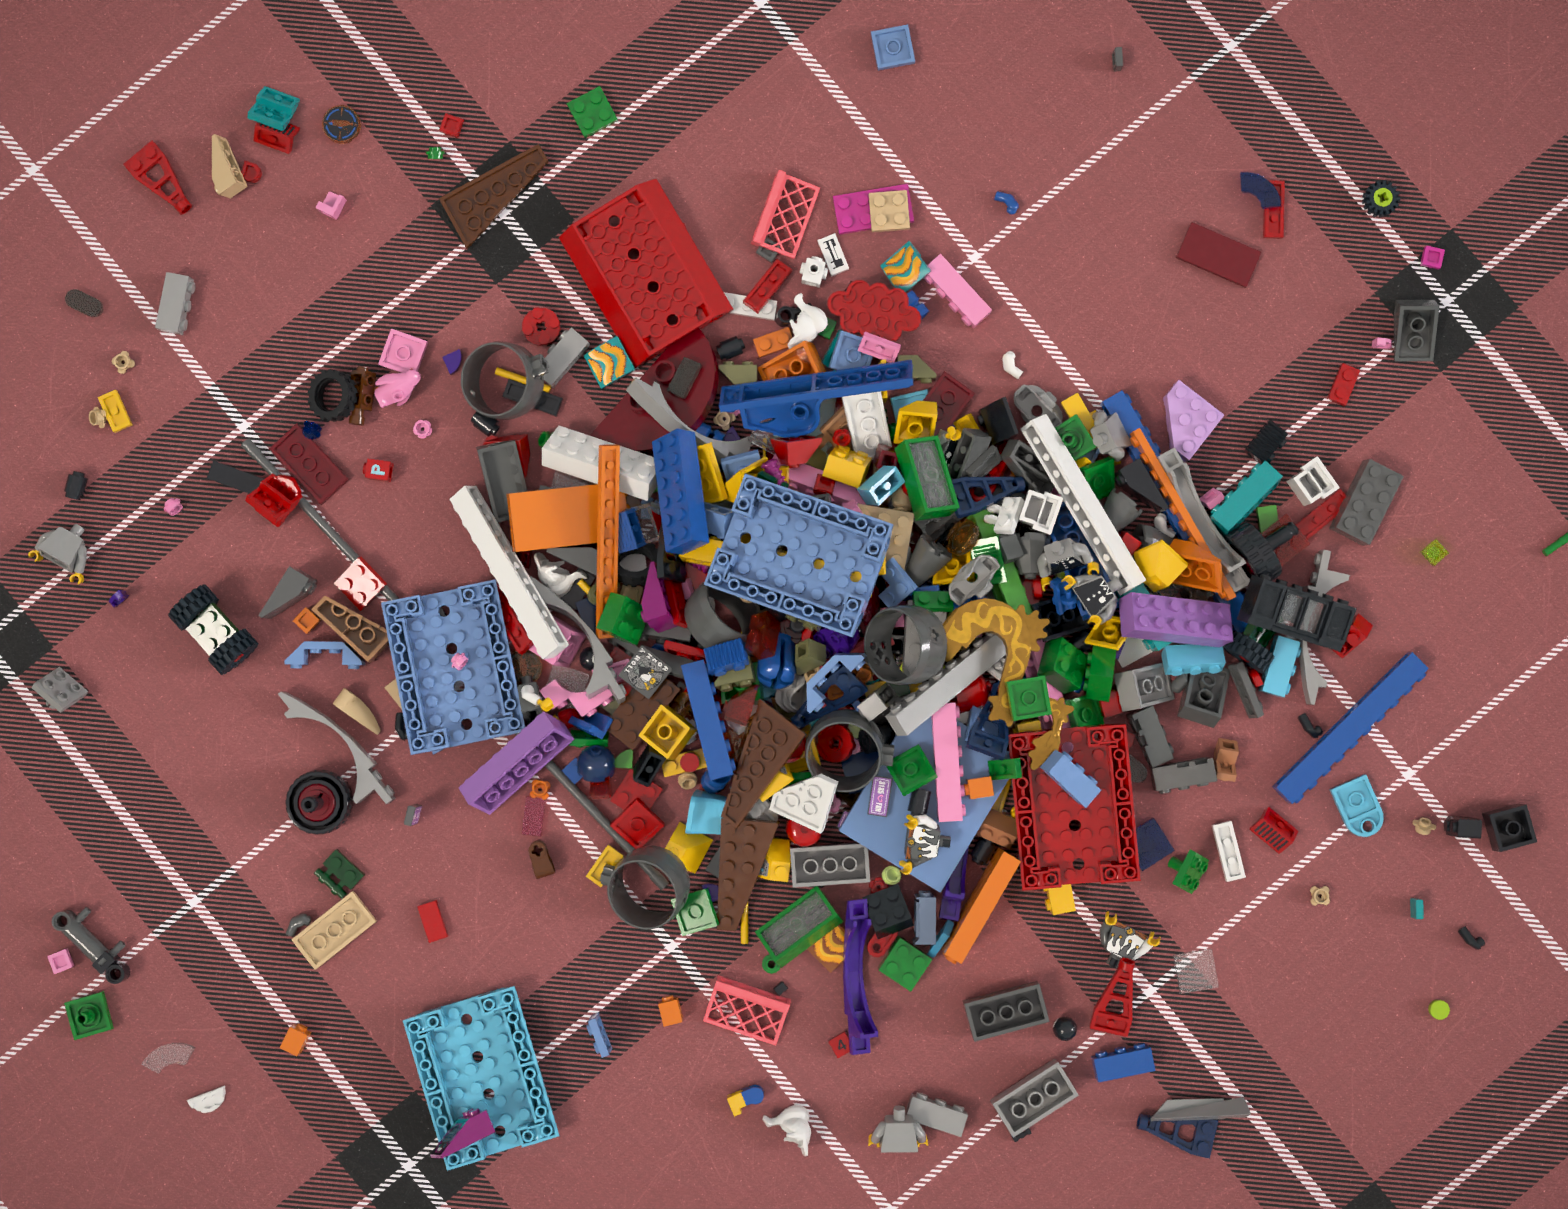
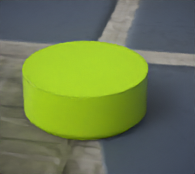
M1439 999L1432 1001L1428 1008L1430 1015L1438 1020L1445 1019L1450 1012L1449 1005Z

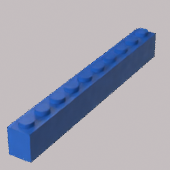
M1407 652L1272 787L1287 803H1298L1304 797L1303 793L1307 789L1311 790L1318 783L1316 780L1321 775L1325 776L1330 772V766L1334 762L1338 763L1344 758L1345 755L1343 753L1348 748L1350 750L1358 744L1357 740L1362 735H1367L1372 730L1371 726L1375 722H1380L1385 717L1384 713L1389 708H1394L1399 703L1398 699L1402 695H1407L1413 689L1412 685L1416 681L1420 682L1426 676L1425 672L1429 668L1413 652Z

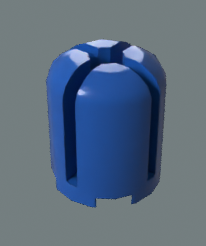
M774 633V636L765 639L763 636L758 643L757 678L767 688L771 687L772 679L773 689L787 688L796 677L795 643L791 640V636L784 633Z

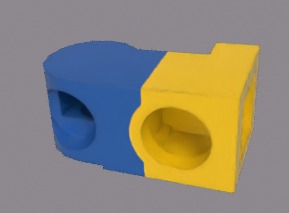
M755 1084L727 1095V1100L734 1117L742 1113V1107L761 1103L764 1091L761 1086Z

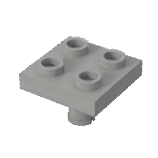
M60 667L36 681L32 686V689L46 700L47 706L51 704L49 708L57 709L60 713L84 698L88 693L83 686Z

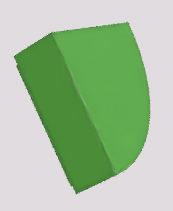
M628 749L620 753L615 759V768H633V750Z

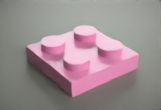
M391 329L378 365L399 373L407 372L411 368L418 371L428 342Z

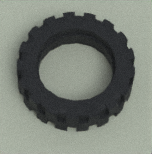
M328 369L321 371V374L315 376V379L310 383V389H308V403H310V410L315 412L314 415L316 417H320L322 420L337 422L344 420V417L350 415V412L355 408L354 404L358 398L356 397L358 390L354 386L356 383L350 379V375L342 371ZM337 380L342 389V398L340 404L334 410L328 411L323 402V393L330 382Z
M645 540L646 545L623 553L618 551L619 583L622 582L623 585H631V587L645 586L649 567L637 572L628 571L620 565V562L628 555L642 554L647 556L651 562L654 561L657 564L658 548L656 549L653 543L650 544L648 540Z

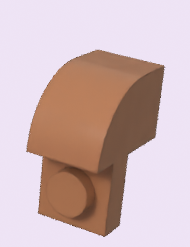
M1218 738L1213 757L1217 779L1235 782L1237 777L1235 763L1239 754L1237 741Z

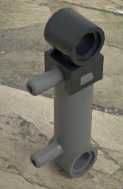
M85 907L77 916L71 910L56 913L51 921L54 929L61 931L93 962L92 966L100 974L105 973L108 982L118 984L128 979L130 976L129 966L122 962L117 963L120 960L117 954L125 947V943L119 941L112 949L108 950L81 923L91 913L90 908ZM62 916L67 918V925L62 923ZM115 969H119V970H120V972H121V977H120V978L116 977V975H115V973H114V972H115Z

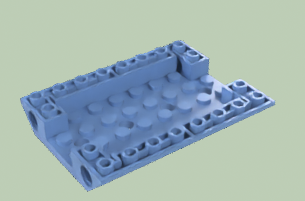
M745 474L731 509L734 514L721 549L717 547L704 585L853 637L863 619L889 548L893 524ZM748 533L751 535V540L749 543L744 544L741 542V537L743 534ZM779 547H787L788 552L785 556H778L777 550ZM817 559H823L825 564L823 568L816 569L814 562ZM860 572L862 575L861 580L853 582L851 580L852 573Z
M496 579L460 586L454 590L424 596L416 595L381 603L411 755L521 732L525 727V722L521 712L517 682ZM442 606H448L450 609V613L446 617L441 616L439 613ZM451 643L457 646L455 654L459 653L461 655V653H465V656L469 659L467 664L459 671L456 668H452L451 659L455 654L447 652V646ZM457 681H462L465 684L462 692H457L454 689ZM464 719L472 721V727L469 730H465L462 727Z

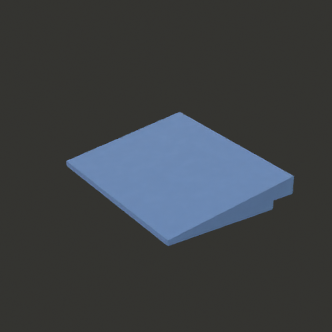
M929 717L909 735H895L890 744L895 745L893 758L919 744L935 771L932 719ZM956 720L957 726L961 728V738H958V746H962V757H959V765H963V777H960V785L967 784L966 779L990 776L988 761L998 759L966 748L967 741H965L967 726ZM1006 751L1004 759H1010L1009 751ZM881 765L876 776L893 778L887 767ZM892 779L887 817L868 815L871 781L863 788L840 826L839 831L903 869L904 867L899 865V861L904 860L907 862L904 854L907 827L904 823H908L906 816L908 814L911 815V811H908L911 793L903 797L894 779ZM935 779L920 787L919 789L931 791L927 816L939 825L940 835L951 836L950 848L939 847L936 858H932L912 868L910 875L941 893L1009 779L992 780L994 796L969 799V795L962 796L961 802L965 804L966 816H962L963 821L938 822Z

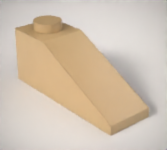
M214 134L212 136V180L215 185L214 188L219 195L231 199L248 186L227 139Z

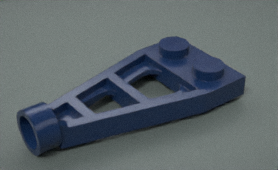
M1022 476L962 477L952 480L960 507L955 511L957 519L977 514L1003 500L1005 497L1025 491V481ZM1000 484L1003 492L992 495L988 485ZM981 487L986 497L978 502H974L968 488Z
M841 663V666L834 673L830 671L825 676L827 680L820 687L817 686L816 688L825 695L829 687L835 684L844 692L843 696L836 700H829L826 697L823 700L826 706L818 712L812 711L811 713L807 711L806 700L790 719L793 724L802 729L825 714L853 703L868 691L867 686Z
M999 683L992 685L990 696H998ZM987 699L970 729L966 748L1003 760L1006 756L1009 742L1008 727L1001 719L994 721L988 719V711L992 703ZM986 721L998 725V736L982 731Z
M1139 1114L1136 1124L1137 1129L1147 1131L1192 1155L1210 1159L1218 1125L1217 1119L1151 1121L1153 1115ZM1161 1122L1174 1123L1172 1135L1159 1131ZM1181 1125L1195 1126L1191 1142H1186L1179 1138L1178 1131Z

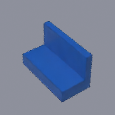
M596 712L589 718L585 716L584 720L571 716L568 723L583 732L603 739L613 719Z

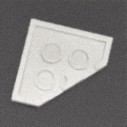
M819 774L782 788L773 795L769 810L821 834L827 822L838 781Z

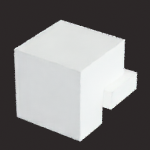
M1318 456L1300 468L1302 471L1286 481L1303 506L1313 503L1320 497L1324 499L1340 488Z
M1029 490L1025 497L1018 522L1033 526L1032 529L1051 535L1063 497L1048 492L1041 494Z

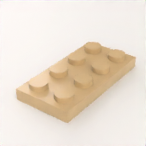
M352 891L295 936L292 941L314 970H316L377 922V920L357 894Z

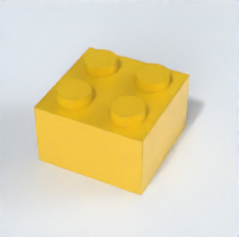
M836 445L828 456L822 476L858 488L866 479L872 458L865 452H855L850 450L848 446Z
M661 704L638 736L666 759L675 760L697 731V728L671 707Z

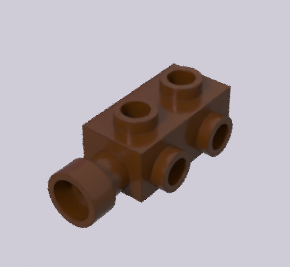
M358 366L357 370H352L350 379L356 383L354 386L358 390V393H356L358 398L354 404L355 408L352 411V415L349 416V424L364 426V411H372L376 373L370 372L367 367Z

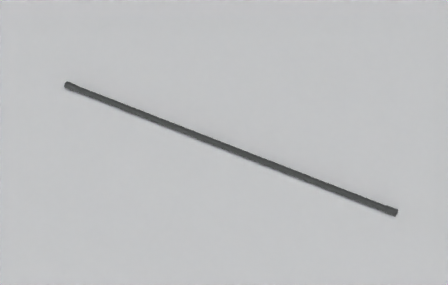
M250 439L245 440L241 444V447L269 475L272 473L276 476L282 475ZM302 497L297 505L352 563L360 557L312 505ZM387 585L381 590V594L388 601L399 599ZM553 760L545 765L554 777L627 854L635 850L633 846L610 827L611 822L563 773ZM636 862L660 890L669 884L667 879L652 865Z

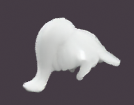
M802 293L794 298V302L801 309V312L798 315L797 323H794L792 319L789 321L795 335L788 343L789 349L803 341H813L818 333L824 331L828 325L825 313L818 307L805 304L802 299Z
M542 553L534 554L540 581L558 597L566 595L576 579H587V574L582 569L570 574L569 571L561 568L560 565L565 563L564 560L549 562Z
M793 1105L786 1108L775 1118L763 1116L762 1120L767 1127L780 1125L788 1133L784 1141L797 1143L798 1147L801 1148L802 1154L808 1156L811 1128L808 1123L810 1118L809 1112L805 1107Z

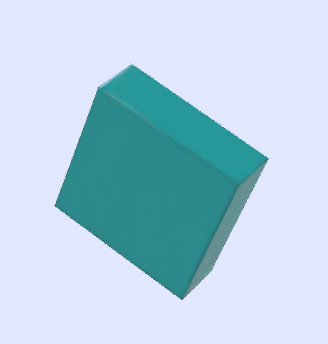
M1410 898L1411 918H1424L1422 899Z

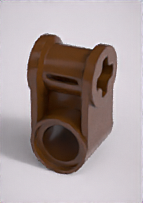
M540 840L534 841L530 845L528 852L536 879L555 874L554 864L546 844ZM535 845L538 848L542 847L543 850H541L540 854L533 852Z

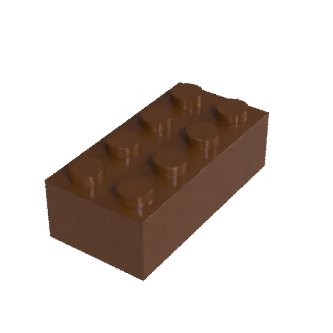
M667 677L650 699H647L633 688L626 696L625 701L611 715L610 718L613 721L607 731L631 750L637 751L644 742L638 735L660 705L671 707L683 690Z

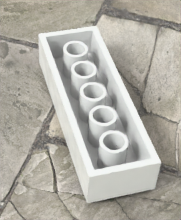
M558 425L542 447V466L598 484L599 445H612L613 443ZM620 446L619 492L648 501L657 488L654 457Z

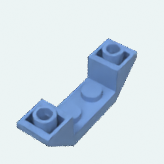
M304 641L284 660V664L290 665V668H302V665H308V649H310V653H322V650H329V653H341V650H343L342 665H348V669H360V665H365V660L347 642Z
M836 653L807 682V711L809 713L813 710L818 712L824 706L823 700L826 696L815 686L820 687L827 680L825 675L829 671L834 673L841 666L838 663L839 661L850 672L854 668L858 671L866 663L863 659L867 655L865 653Z

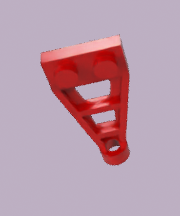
M153 140L123 164L137 181L174 206L180 215L187 213L192 208V204L186 198L167 156ZM156 164H160L164 171V176L159 181L154 182L146 176V173ZM169 180L176 189L170 196L161 190V187Z
M1120 958L1116 972L1094 1007L1089 1024L1090 1029L1128 1037L1133 1011V970L1135 962L1132 959ZM1117 982L1127 984L1125 995L1113 992ZM1115 999L1123 1002V1012L1121 1014L1106 1011V1006L1110 1000Z

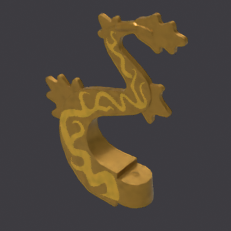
M983 598L970 601L954 609L942 625L947 637L945 661L949 662L960 649H966L981 633L989 632L1003 640L1006 647V658L998 687V696L988 697V701L993 705L988 719L990 721L1001 719L1006 723L1007 727H1011L1013 721L1005 682L1023 678L1031 651H1040L1036 640L1047 637V633L1043 631V628L1050 623V620L1039 619V611L1037 610L1027 615L1024 605H1019L1014 610L1002 601ZM1049 698L1052 711L1051 716L1053 718L1052 730L1032 740L1035 749L1028 752V756L1032 760L1030 764L1031 770H1036L1054 750H1059L1060 733L1063 723L1068 722L1067 715L1074 711L1073 706L1064 704V698H1059L1058 700Z

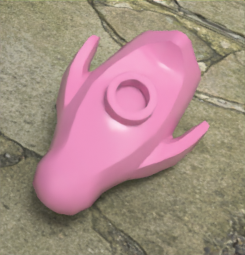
M411 368L404 373H392L380 377L375 383L377 386H380L374 390L375 397L380 406L384 408L398 402L397 406H401L407 402L411 392L420 381L421 376L419 372Z

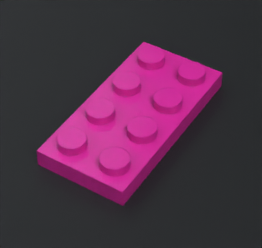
M908 184L833 196L839 235L871 230L869 193L907 190L909 222L914 223Z

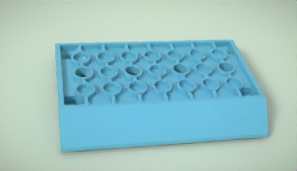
M515 986L486 992L422 1012L403 1020L438 1142L442 1140L456 1120L463 1116L462 1113L472 1108L487 1110L494 1130L497 1126L505 1128V1134L502 1136L497 1135L495 1132L445 1157L444 1162L447 1171L484 1160L486 1156L520 1145L523 1148L560 1136ZM464 1014H469L472 1017L470 1024L463 1023L462 1016ZM475 1051H480L483 1054L482 1061L474 1060L473 1053ZM487 1088L492 1089L494 1097L486 1098L484 1090Z

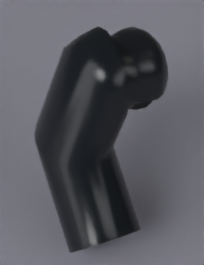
M396 713L395 730L400 739L405 741L408 738L403 713Z
M1306 713L1298 716L1303 729L1312 738H1318V736L1323 734L1320 726L1313 727Z
M1466 926L1458 931L1466 944L1475 950L1485 946L1483 938L1477 937L1475 939Z

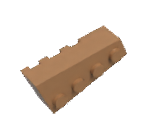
M324 596L311 609L369 664L389 645L385 628L327 596Z

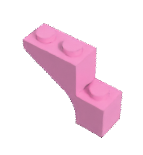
M557 679L539 690L545 699L549 697L553 701L554 707L552 709H562L569 704L567 702L569 699L581 717L587 716L589 718L597 712L596 708L601 704L606 706L613 701V695L609 689L588 700L586 692H571L565 689Z

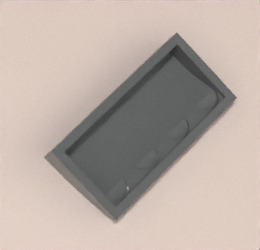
M515 440L478 446L476 449L493 515L497 522L509 520L506 494L528 492Z

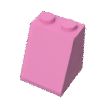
M553 616L569 646L554 658L544 660L555 666L569 668L586 635L584 632ZM533 645L529 650L538 655L536 647Z

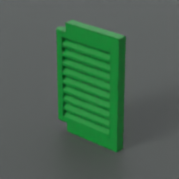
M998 536L977 539L974 546L970 549L972 560L983 554L994 557L1000 564V568L995 572L991 580L992 585L1008 582Z

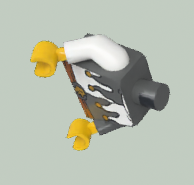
M524 676L521 678L522 685L517 686L521 712L527 725H529L537 715L543 711L547 713L554 705L549 697L542 701L540 689L537 682H533L532 676Z
M908 814L906 816L908 823H904L907 827L904 854L907 862L904 860L899 861V865L904 867L899 872L905 875L910 874L912 868L932 858H936L939 847L950 848L951 836L940 835L939 825L925 814L918 816Z
M1109 911L1105 913V920L1099 930L1103 949L1111 953L1106 963L1117 968L1120 958L1125 957L1136 960L1146 954L1153 946H1158L1161 937L1153 939L1155 932H1151L1147 939V935L1117 921L1116 913L1114 917H1109Z

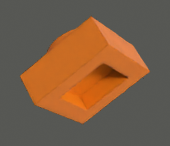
M305 607L293 620L306 634H309L321 621L308 607Z

